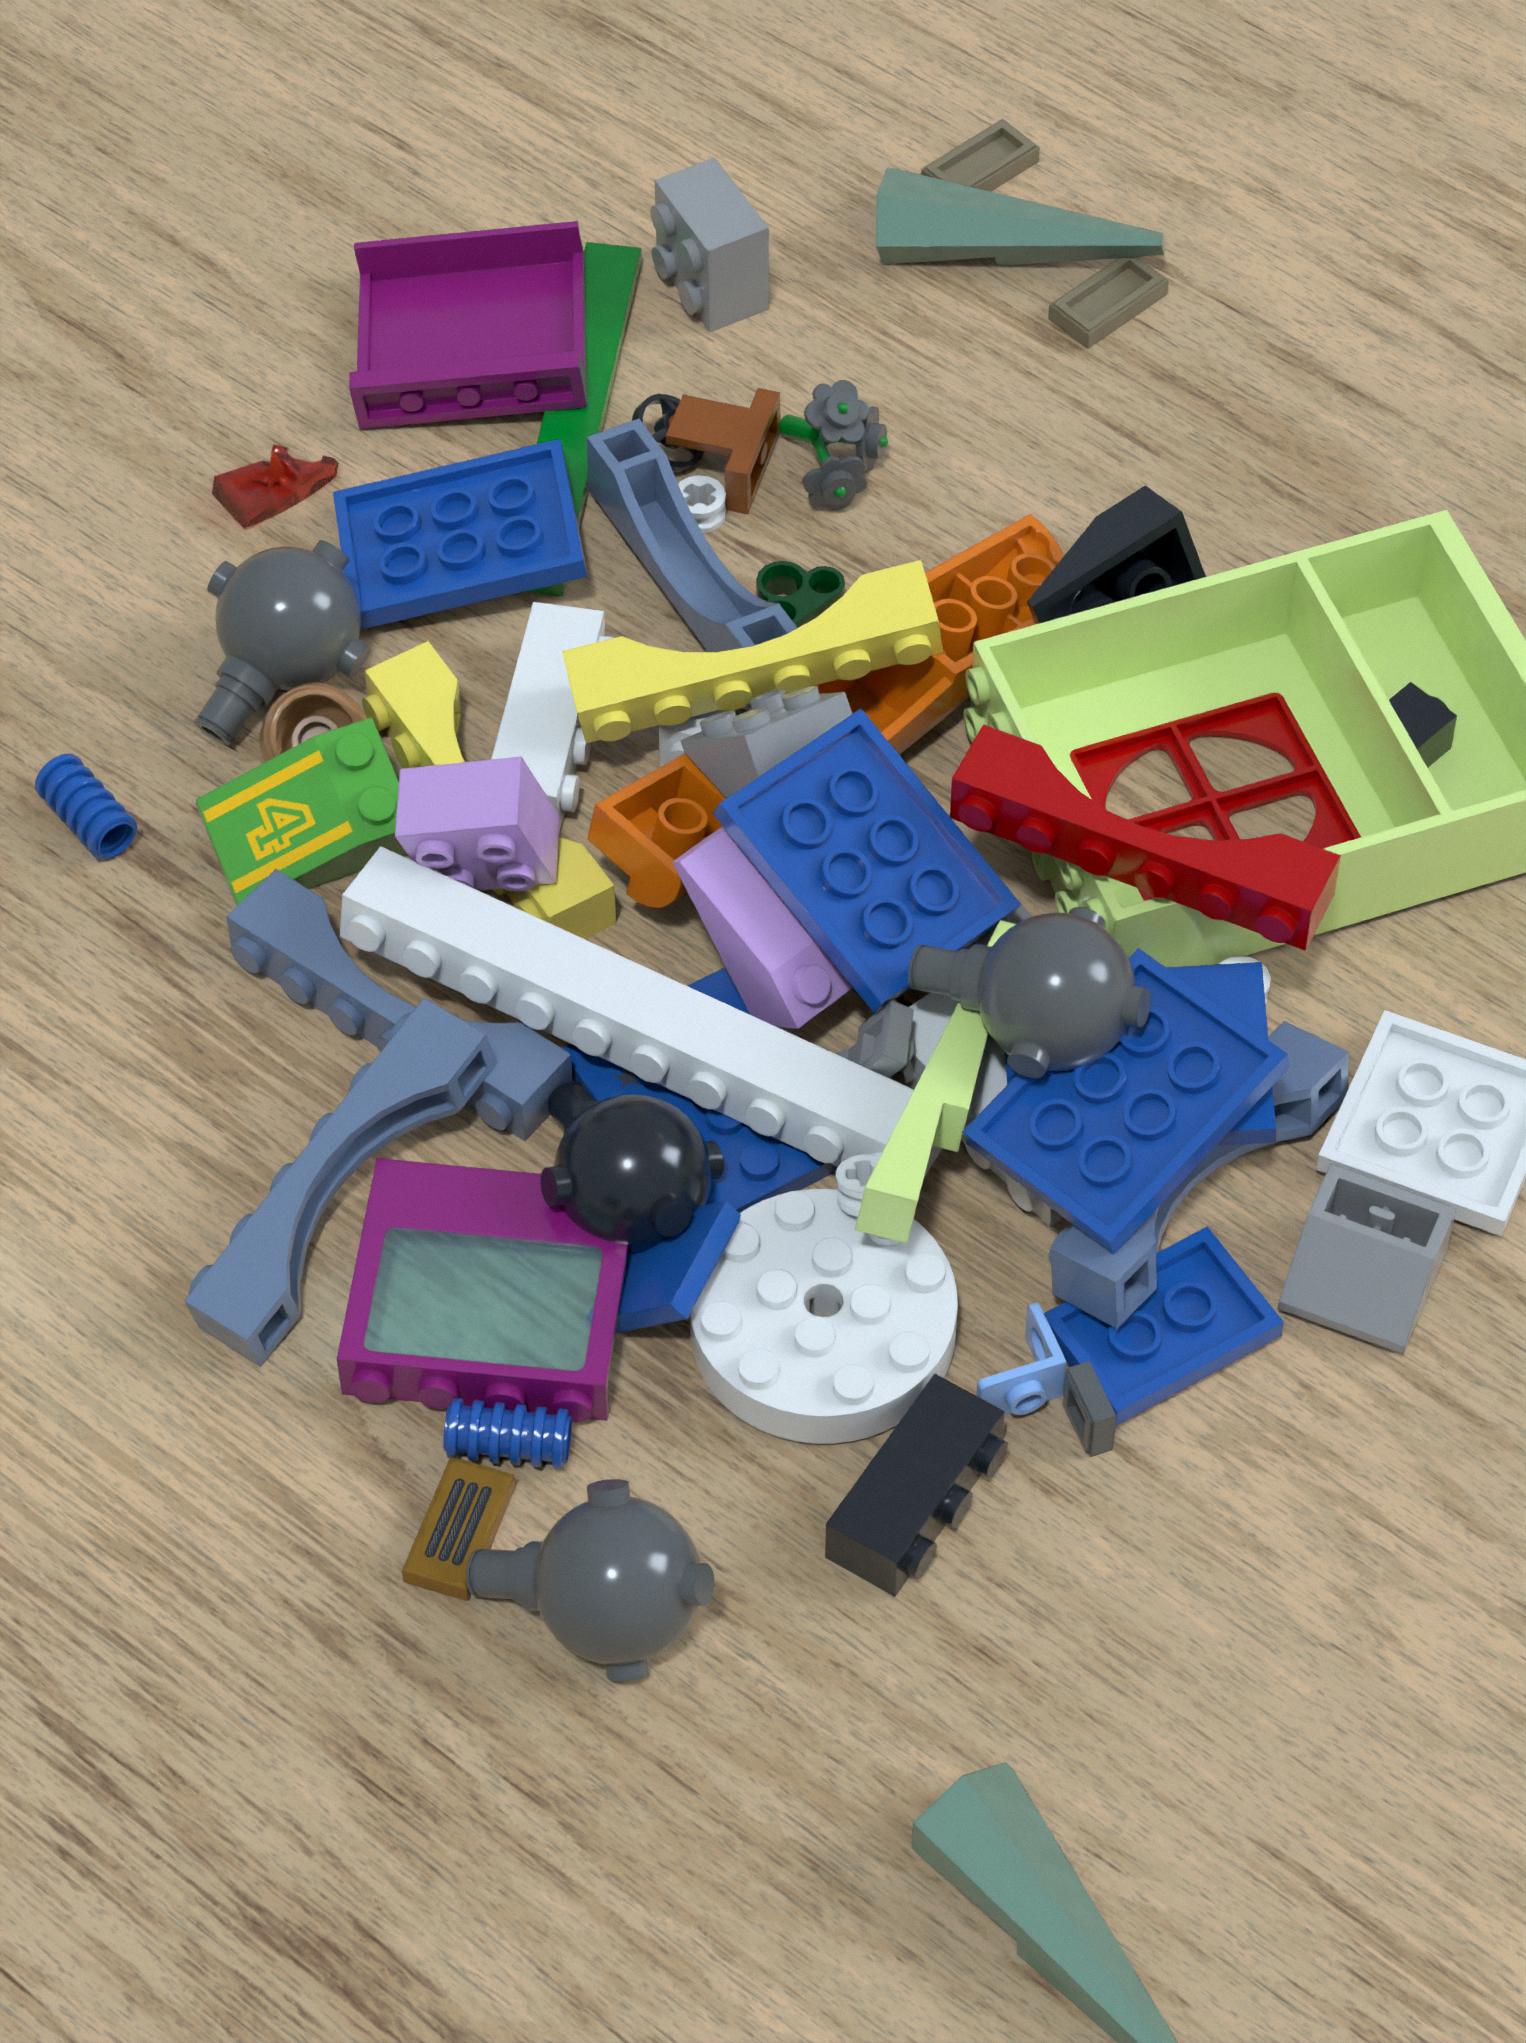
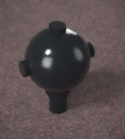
M567 1082L560 1085L549 1098L548 1112L564 1130V1135L556 1151L554 1166L545 1167L541 1173V1191L545 1202L550 1207L561 1205L567 1216L589 1234L606 1241L628 1244V1252L630 1253L651 1249L670 1236L681 1233L690 1223L691 1216L696 1209L706 1204L711 1180H717L722 1177L724 1160L719 1145L715 1141L705 1142L701 1132L692 1120L670 1103L659 1098L638 1094L619 1095L598 1101L579 1082Z

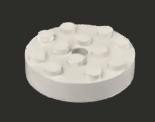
M837 1189L790 1191L765 1199L740 1213V1222L690 1313L692 1352L700 1374L711 1392L728 1410L749 1425L765 1433L797 1442L813 1444L852 1442L885 1432L898 1425L934 1373L943 1378L945 1377L954 1353L958 1311L957 1289L950 1264L936 1240L915 1219L912 1222L907 1244L856 1231L855 1227L858 1217L849 1215L840 1208L837 1203Z

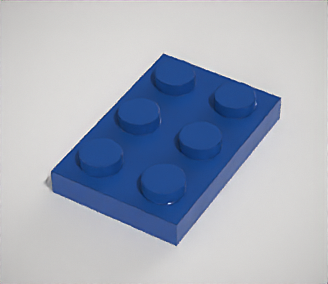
M1208 1226L1158 1252L1156 1260L1157 1289L1118 1328L1103 1322L1068 1302H1064L1044 1313L1068 1365L1072 1367L1090 1361L1116 1414L1115 1426L1282 1336L1284 1321Z

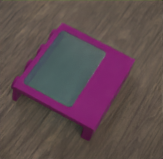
M376 1158L337 1354L342 1395H352L367 1402H383L387 1399L421 1402L428 1407L436 1409H447L448 1405L452 1403L453 1398L463 1399L464 1406H472L475 1400H482L485 1403V1408H494L496 1402L505 1403L506 1410H515L517 1404L526 1405L527 1412L536 1413L537 1407L542 1406L547 1407L548 1414L557 1415L558 1409L562 1408L568 1409L569 1416H572V1422H582L588 1419L607 1421L609 1414L608 1376L628 1256V1244L606 1241L595 1237L577 1226L567 1216L561 1205L548 1206L541 1191V1174Z

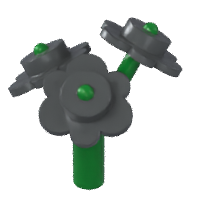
M839 380L832 386L824 383L817 385L812 392L814 400L805 407V418L788 414L779 423V431L782 436L811 444L820 461L821 468L810 470L802 480L804 489L809 493L808 499L810 504L815 507L825 504L835 510L847 507L852 502L854 495L866 488L867 481L863 474L867 470L873 469L876 459L883 457L888 444L887 427L885 424H879L878 407L871 406L868 408L864 401L858 400L856 387L847 380ZM835 442L856 445L857 457L850 456L840 460L838 457L831 456L826 446Z

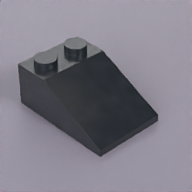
M1145 485L1094 518L1030 597L1027 604L1035 624H1040L1206 577L1183 512Z

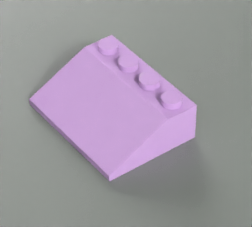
M723 826L673 861L750 1015L776 1027L798 1029L853 988Z

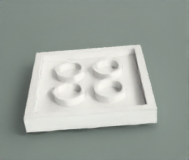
M1384 1010L1320 1150L1316 1170L1326 1173L1332 1163L1457 1208L1455 1220L1502 1236L1526 1180V1059Z

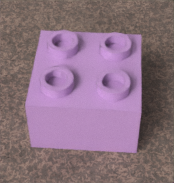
M522 756L400 769L395 837L412 861L476 890L503 888L509 891H526L534 885L556 883L560 815Z

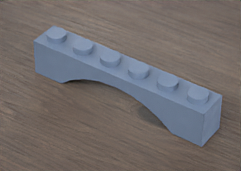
M640 419L587 437L589 491L708 652H721L755 646L784 636L797 629L779 603L767 602L753 595L734 578L720 561L694 519L676 481L666 453Z
M277 869L226 916L231 953L244 969L251 973L261 972L278 983L291 999L300 1004L308 1002L328 1015L333 1024L342 1032L348 1035L358 1034L375 1045L380 1052L388 1044V1038L395 1023L403 1015L411 1014L416 1008L388 993L366 976L343 950L329 922L324 899ZM463 1020L487 1035L497 1063L466 1104L475 1109L483 1121L492 1128L500 1131L506 1129L518 1138L526 1141L550 1116L548 1101L553 1091L564 1083L573 1082L571 1054L521 1022L484 1023Z
M426 998L422 999L411 1014L403 1015L395 1023L390 1032L388 1044L373 1063H367L357 1071L351 1081L349 1093L333 1113L325 1114L316 1123L311 1132L309 1144L294 1163H288L278 1171L271 1183L270 1193L253 1214L245 1215L236 1224L231 1233L229 1245L215 1263L205 1266L195 1276L185 1303L201 1330L260 1367L263 1365L301 1316L300 1285L306 1252L318 1221L332 1198L364 1161L388 1143L428 1122L460 1112L497 1064L488 1037L484 1032Z
M1284 1021L1268 1036L1270 1042L1288 1054L1290 1062L1289 1069L1272 1086L1276 1142L1311 1135L1342 1104L1348 1091L1349 1052ZM1273 1143L1215 1146L1114 1255L1076 1226L1063 1229L1054 1239L1049 1252L1052 1294L1103 1322L1118 1328L1157 1289L1156 1260L1160 1239L1173 1212L1188 1193L1221 1166L1245 1153Z

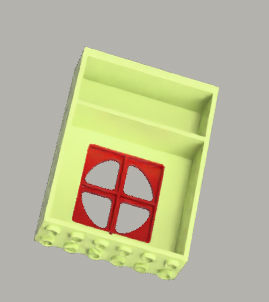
M1447 510L973 643L972 668L966 670L965 674L970 695V708L964 709L963 712L965 728L972 743L984 724L1042 745L1056 768L1081 793L1105 809L1106 799L1114 781L1128 765L1149 751L1158 749L1167 752L1192 799L1183 804L1127 819L1137 825L1164 833L1192 825H1203L1209 830L1214 840L1240 839L1229 819L1232 814L1295 795L1309 797L1314 804L1316 812L1313 825L1303 842L1341 855L1334 897L1314 935L1526 872V640ZM1410 682L1428 695L1442 700L1449 710L1457 715L1451 749L1428 768L1389 702L1391 697ZM1206 736L1231 737L1255 742L1287 758L1294 767V770L1283 775L1221 792L1214 789L1210 784L1189 742L1194 738ZM1031 851L1038 877L1042 881L1049 880L1055 891L1057 913H1069L1075 907H1084L1097 912L1106 922L1105 929L1121 944L1128 957L1139 948L1165 967L1217 965L1229 957L1247 956L1286 944L1272 942L1254 931L1224 920L1208 918L1195 909L1165 898L1149 896L1136 887L1106 876L1090 874L1077 865L1045 853L1039 854Z

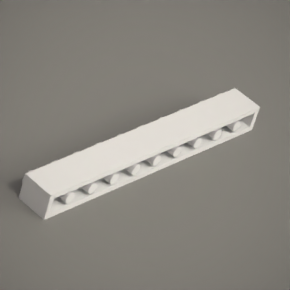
M382 846L379 847L342 895L340 937L352 942L358 948L374 952L408 968L418 976L430 978L463 993L474 1002L486 1004L521 1020L530 1028L543 1030L569 1042L586 1054L599 1056L623 1067L647 1082L657 1083L690 1098L703 1108L713 1109L744 1123L759 1134L772 1136L808 1153L820 1162L830 1163L838 1167L843 1161L861 1154L881 1156L914 1089L428 867L422 866ZM932 1146L925 1176L942 1148Z

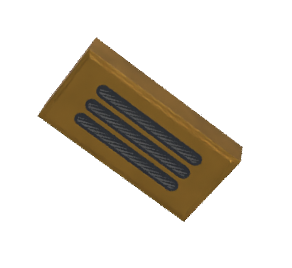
M450 1456L403 1566V1582L468 1601L471 1595L466 1581L468 1560L476 1549H490L516 1487L515 1475Z

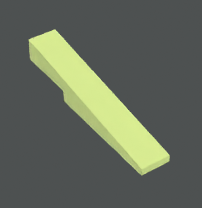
M1000 920L987 946L992 947L1001 935L1016 924ZM960 1001L958 1002L865 1186L856 1222V1231L907 1244L932 1146L955 1152L959 1150L962 1131L965 1127L988 1036V1030L982 1020L980 1011L965 1009Z

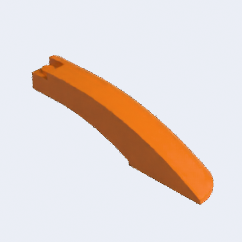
M1030 513L925 572L939 620L944 653L932 655L923 662L914 665L897 664L873 670L859 679H838L814 686L818 687L820 694L845 692L852 714L862 709L900 755L970 697L965 674L966 670L972 668L973 643L975 641L1036 625L1027 601L1064 557L1060 546L1049 530ZM684 753L596 803L587 840L630 876L626 892L628 896L645 906L661 908L688 894L673 861L722 827L713 813L719 803L727 798Z

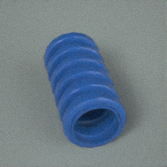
M74 754L59 755L46 763L39 771L35 780L36 792L56 812L60 820L67 824L69 830L77 835L80 842L87 846L94 857L101 860L110 859L119 855L132 843L137 833L136 820L131 814L126 812L120 802L116 801L113 794L105 789L103 783L95 778L92 771L84 766L78 756Z
M453 1398L446 1412L443 1449L446 1451L447 1458H450V1456L457 1458L460 1452L467 1453L468 1460L472 1461L479 1460L480 1455H488L489 1462L499 1463L501 1457H510V1464L520 1465L522 1459H530L532 1467H541L543 1461L552 1462L553 1469H562L564 1463H567L569 1456L572 1416H569L568 1409L562 1408L558 1409L557 1415L548 1414L547 1407L542 1406L537 1407L536 1413L527 1412L526 1405L517 1404L515 1410H506V1405L502 1402H496L494 1408H485V1403L482 1400H475L472 1406H464L463 1399Z

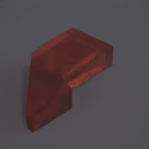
M273 444L270 462L262 460L214 476L212 495L243 528H247L274 517L313 495L337 476L339 463L334 458L322 456V459L316 462L292 458L288 453V447Z

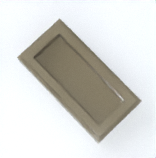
M1001 119L923 167L921 175L993 191L1038 163L1040 147L1007 121Z
M1139 257L1118 258L1049 305L1048 319L1089 349L1168 294L1169 280Z

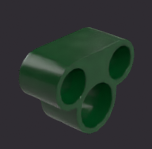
M777 561L765 565L758 572L756 578V596L767 602L779 603L797 628L817 618L845 594L844 576L837 569L828 566L816 567L807 572L793 562Z

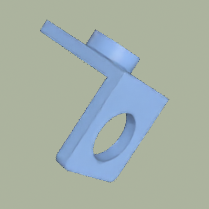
M1038 1302L1027 1306L1025 1338L1036 1362L983 1378L977 1383L976 1396L1005 1411L1004 1415L1010 1413L1015 1415L1028 1414L1040 1408L1047 1401L1063 1397L1066 1360Z

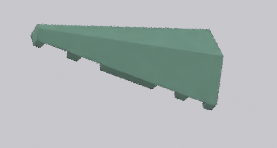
M896 168L886 169L877 192L876 248L884 265L994 257L997 266L1165 255L1164 234L1161 232Z
M1007 1762L962 1775L913 1822L911 1848L1017 1940V1955L1117 2043H1178L1015 1771Z

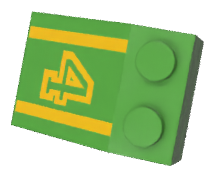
M372 717L314 736L196 799L197 809L236 906L275 869L310 889L360 872L380 846L403 857L408 855L395 837L399 781Z

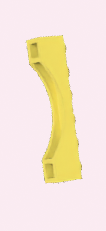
M921 560L861 575L838 601L817 618L784 636L755 646L721 652H680L648 646L620 636L562 651L576 712L586 744L598 740L616 741L626 737L630 732L657 725H678L687 721L690 717L716 710H737L749 704L750 699L772 690L784 689L787 695L802 688L838 679H859L870 671L897 664H918L932 655L944 653L939 620Z
M429 641L365 670L367 697L362 699L364 712L367 719L373 718L378 731L384 729L391 738L394 753L403 768L465 762L457 741L461 724L458 679ZM559 837L556 883L534 885L526 891H509L503 888L493 889L498 895L506 893L515 908L583 939L616 924L614 884L585 846L576 841Z

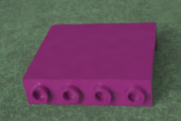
M578 221L354 243V252L360 273L357 371L350 372L349 390L359 429L587 407L586 261Z

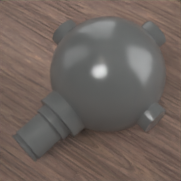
M319 540L312 551L299 547H276L249 557L238 567L228 561H224L216 569L210 579L207 591L218 598L215 614L216 631L226 658L216 671L220 678L215 684V691L194 721L196 726L207 735L229 746L252 712L255 713L260 705L267 706L277 691L287 692L293 687L305 683H325L338 672L352 678L360 670L369 653V647L358 641L361 627L360 605L352 584L343 573L350 560L341 550L326 541Z
M1084 907L1072 908L1069 913H1047L1025 919L1009 928L992 947L975 944L970 949L963 948L960 951L919 944L911 956L908 970L909 985L912 989L948 995L953 1000L960 1001L963 1008L980 1011L989 1034L999 1047L1009 1055L1007 1059L1008 1065L1018 1074L1029 1078H1040L1044 1076L1046 1070L1068 1071L1098 1060L1116 1046L1129 1025L1135 1027L1144 1026L1151 1006L1150 990L1136 986L1135 974L1129 957L1116 938L1105 929L1106 922L1104 918L1097 912Z
M621 1479L601 1480L587 1486L588 1501L574 1507L562 1516L550 1529L543 1541H530L524 1547H519L516 1550L476 1549L471 1554L466 1569V1581L468 1589L474 1597L512 1599L514 1602L520 1603L526 1610L539 1611L549 1631L562 1645L584 1659L605 1664L607 1679L612 1681H631L645 1677L648 1674L647 1660L662 1653L680 1638L692 1621L697 1606H706L714 1592L713 1570L709 1564L700 1563L695 1545L679 1521L663 1508L649 1501L630 1497L629 1482Z

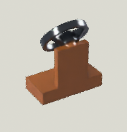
M758 388L750 408L684 394L681 400L668 394H655L639 404L633 413L632 421L640 419L643 423V414L646 407L652 404H661L663 416L655 423L653 438L657 443H661L667 448L676 449L681 446L693 455L690 461L687 462L669 460L673 472H683L690 469L702 458L704 451L730 457L724 470L726 510L748 515L780 436V392Z

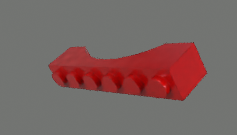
M984 724L952 777L951 819L962 822L975 831H986L1021 844L1034 853H1045L1077 865L1090 874L1106 876L1136 887L1149 896L1165 898L1195 909L1208 918L1224 920L1254 931L1272 942L1286 943L1306 951L1335 894L1341 858L1339 854L1281 833L1251 839L1207 840L1175 836L1137 825L1107 811L1081 793L1056 768L1042 745Z

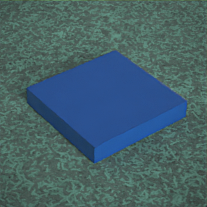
M727 1201L700 1206L693 1213L690 1223L681 1233L670 1236L651 1249L637 1253L628 1252L615 1333L685 1320L689 1317L740 1222L741 1214ZM594 1308L586 1321L590 1326L592 1324Z

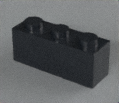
M934 1373L827 1521L825 1558L896 1597L910 1576L916 1580L925 1573L935 1555L937 1543L934 1541L944 1527L947 1525L955 1528L966 1514L973 1496L970 1490L980 1476L983 1475L990 1478L1000 1466L1008 1448V1442L1003 1440L1005 1411Z

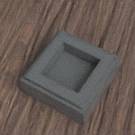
M1090 1361L1067 1368L1062 1405L1085 1453H1089V1456L1093 1457L1111 1451L1113 1448L1116 1414Z

